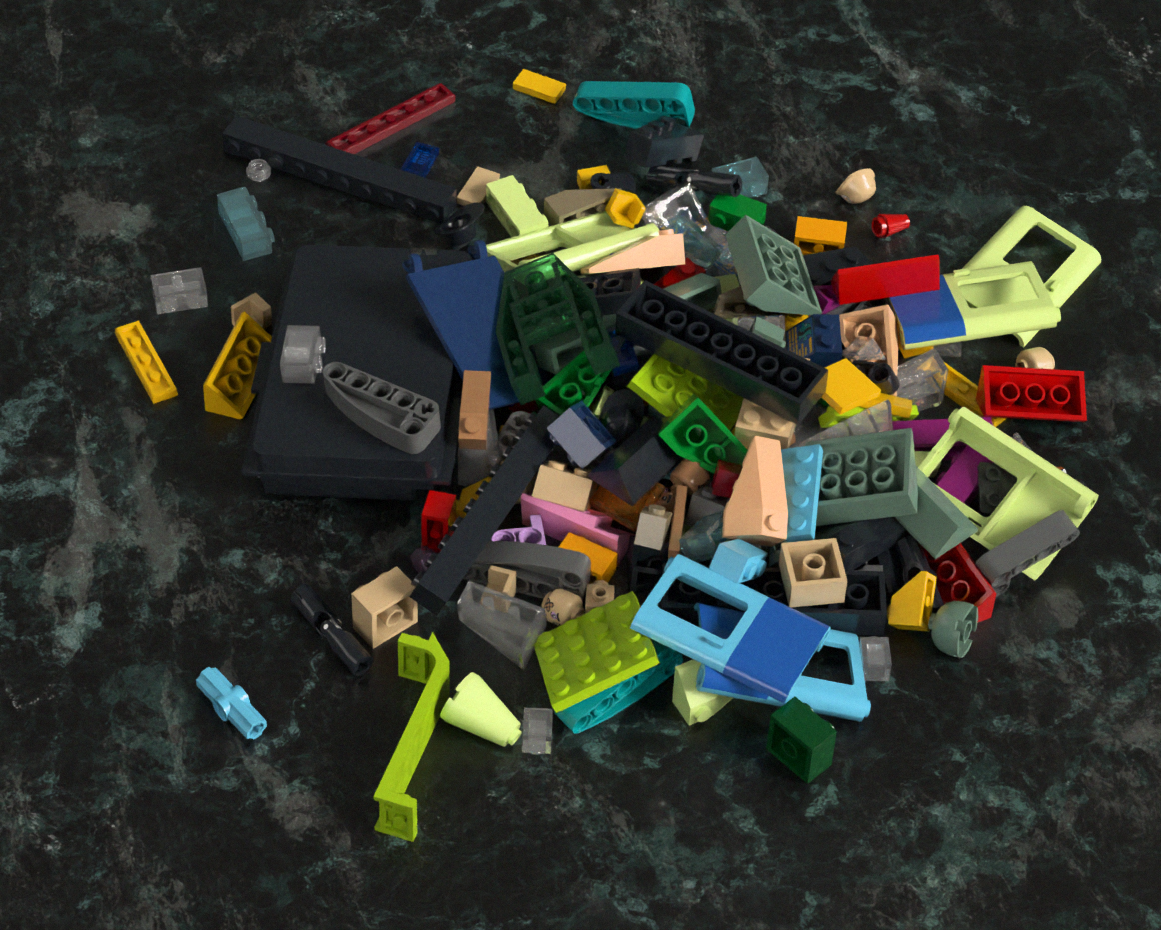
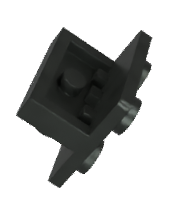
M980 462L977 466L979 513L981 515H991L1017 482V478L995 463Z

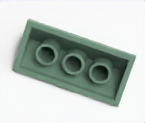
M916 466L918 486L917 514L894 517L936 559L978 532V528Z

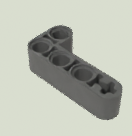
M1059 510L988 551L977 560L975 565L992 586L997 597L1009 587L1012 577L1073 542L1079 536L1080 531L1064 510Z

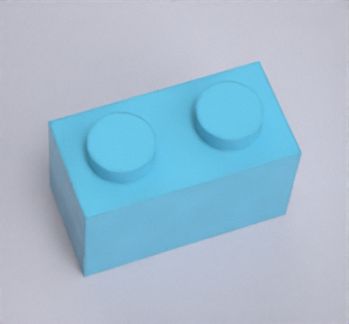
M741 539L719 543L709 569L737 584L756 579L763 574L767 566L765 559L768 553Z

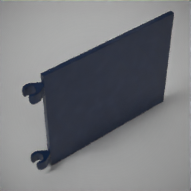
M482 240L475 241V246L468 248L469 255L475 260L424 271L420 256L416 253L410 254V260L407 259L402 262L403 268L409 273L405 278L462 381L464 370L491 372L489 410L534 399L533 395L557 374L538 367L534 343L542 340L497 258L495 256L488 257L485 242Z

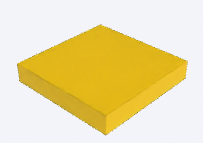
M847 358L825 367L828 369L826 392L821 398L840 415L879 397L881 389Z

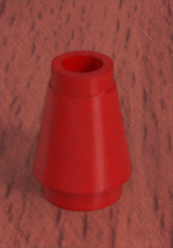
M878 214L877 217L872 219L871 223L874 235L881 238L889 237L910 226V220L906 214Z

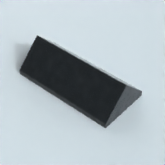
M671 416L647 420L595 467L588 477L630 506H633L684 459L677 455L658 435Z

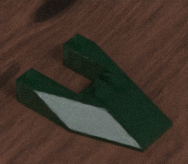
M554 253L508 270L504 275L496 335L511 386L521 405L546 396L531 345L577 327L585 354L595 375L620 366L616 350L594 292Z

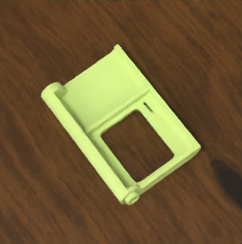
M1021 206L962 269L969 268V270L1008 265L1003 260L1005 255L1030 229L1038 226L1075 250L1044 283L1054 306L1060 308L1101 263V256L1095 248L1029 206ZM1026 276L959 286L967 304L972 308L1038 298ZM1039 330L1014 333L1013 335L1018 338L1019 345L1024 348Z
M966 407L956 408L948 418L950 423L949 429L918 467L929 477L957 441H962L1017 478V482L988 517L980 515L937 486L968 519L973 520L971 522L978 528V532L970 537L988 550H992L1059 510H1064L1078 528L1098 499V494ZM1060 550L1022 571V573L1036 580Z

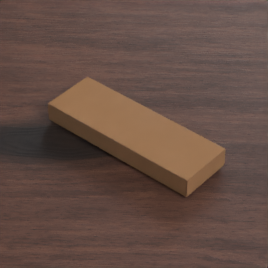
M678 485L676 487L668 560L670 557L675 558L677 554L681 555L687 506V486Z

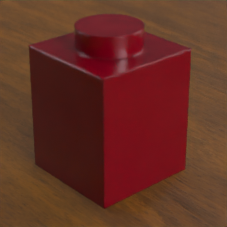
M718 459L711 484L712 494L731 498L734 490L732 488L735 481L738 480L743 466Z

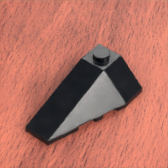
M886 517L830 525L815 533L814 540L836 538L844 570H854L897 544V541L911 534L895 517Z

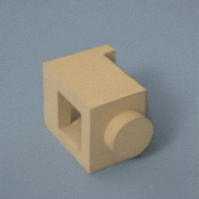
M603 580L587 584L585 614L593 608L613 601L615 585H609Z

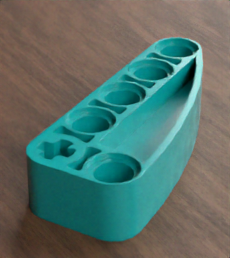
M585 81L579 85L573 100L574 108L583 114L608 123L635 129L662 116L672 117L676 120V123L690 128L695 114L691 90L683 83Z
M651 639L660 664L558 713L555 712V714L574 734L594 727L638 701L675 673V667L683 663L682 653Z

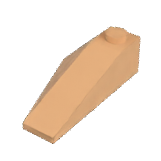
M673 229L659 230V236H650L580 269L581 274L685 264L683 234H674Z

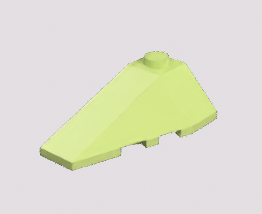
M694 659L676 666L674 674L672 702L688 725L708 720L733 699L732 697L701 692L696 689V678L701 663Z

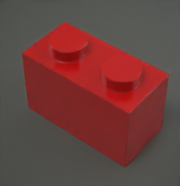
M429 490L421 514L422 550L440 553L441 550L437 546L446 534L452 536L454 533L450 528L456 521V495Z

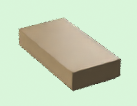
M477 167L458 194L457 204L463 206L476 202L484 204L486 201V184L499 180L500 174Z

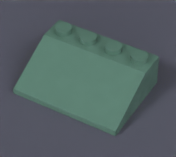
M745 215L725 235L729 245L728 249L734 261L733 266L739 277L738 282L744 293V300L750 306H756L768 312L801 315L821 314L822 311L800 247Z
M912 428L806 442V446L820 444L823 449L816 526L917 514L918 486Z

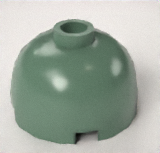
M951 601L942 605L936 614L932 613L928 622V629L932 630L933 642L941 652L963 658L967 654L973 641L968 638L971 631L976 632L978 608L968 602Z

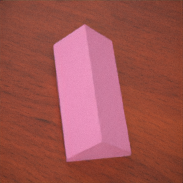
M522 493L521 495L523 525L530 527V515L540 514L544 534L559 541H563L569 532L582 536L588 541L616 552L617 566H619L628 551L630 535L635 536V534L611 527L613 520L611 515L592 509L584 512L532 497V493Z

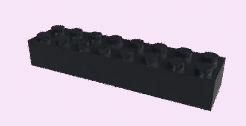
M646 280L616 312V335L797 425L801 423L826 392L828 369Z
M663 564V567H662V576H663V574L665 573V572H664V568H665L666 564ZM766 567L760 577L741 583L789 606L780 568ZM845 570L847 587L843 603L791 607L830 626V629L856 635L883 636L887 617L885 574L883 571ZM676 578L661 599L662 610L695 626L699 625L698 611H694L696 603L742 611Z

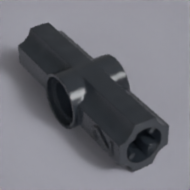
M913 536L904 537L897 541L898 543L895 548L904 569L902 577L905 584L921 571H927L937 577L936 572L928 564L922 545ZM935 585L932 613L936 614L938 609L944 605L937 585Z

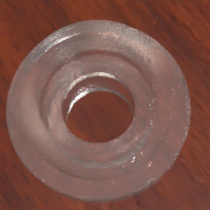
M254 159L249 163L246 174L253 181H264L270 177L271 168L265 160Z

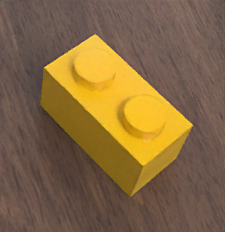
M607 165L577 170V183L580 190L592 189L590 181L594 174H610Z

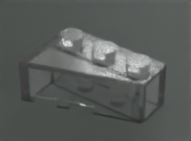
M468 581L457 602L459 620L524 671L535 649L534 644L537 638L544 632L547 626L545 609Z

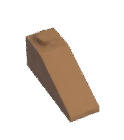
M464 370L458 437L459 449L486 450L491 384L490 371Z

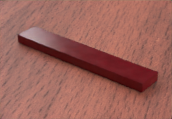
M439 83L325 142V145L356 154L454 103L455 95L442 83Z

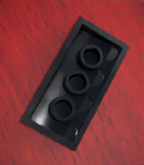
M632 268L539 282L534 302L537 323L545 324L616 314L641 285L640 269Z

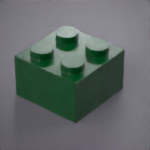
M794 696L771 714L766 749L808 784L831 766L837 731L830 722L819 717L807 703H803Z

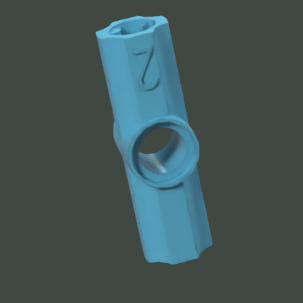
M208 667L201 671L200 676L196 679V685L212 701L218 716L225 722L229 720L246 739L252 738L254 740L262 735V732L267 727V721L250 704L248 695L239 685L233 686L217 668Z

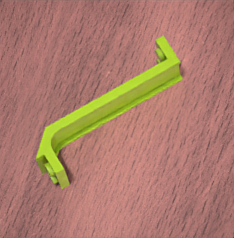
M433 632L429 640L401 633L398 639V676L425 683L426 686L373 796L375 801H379L380 813L375 825V831L411 842L414 841L417 835V799L404 793L438 722L441 711L449 698V660Z

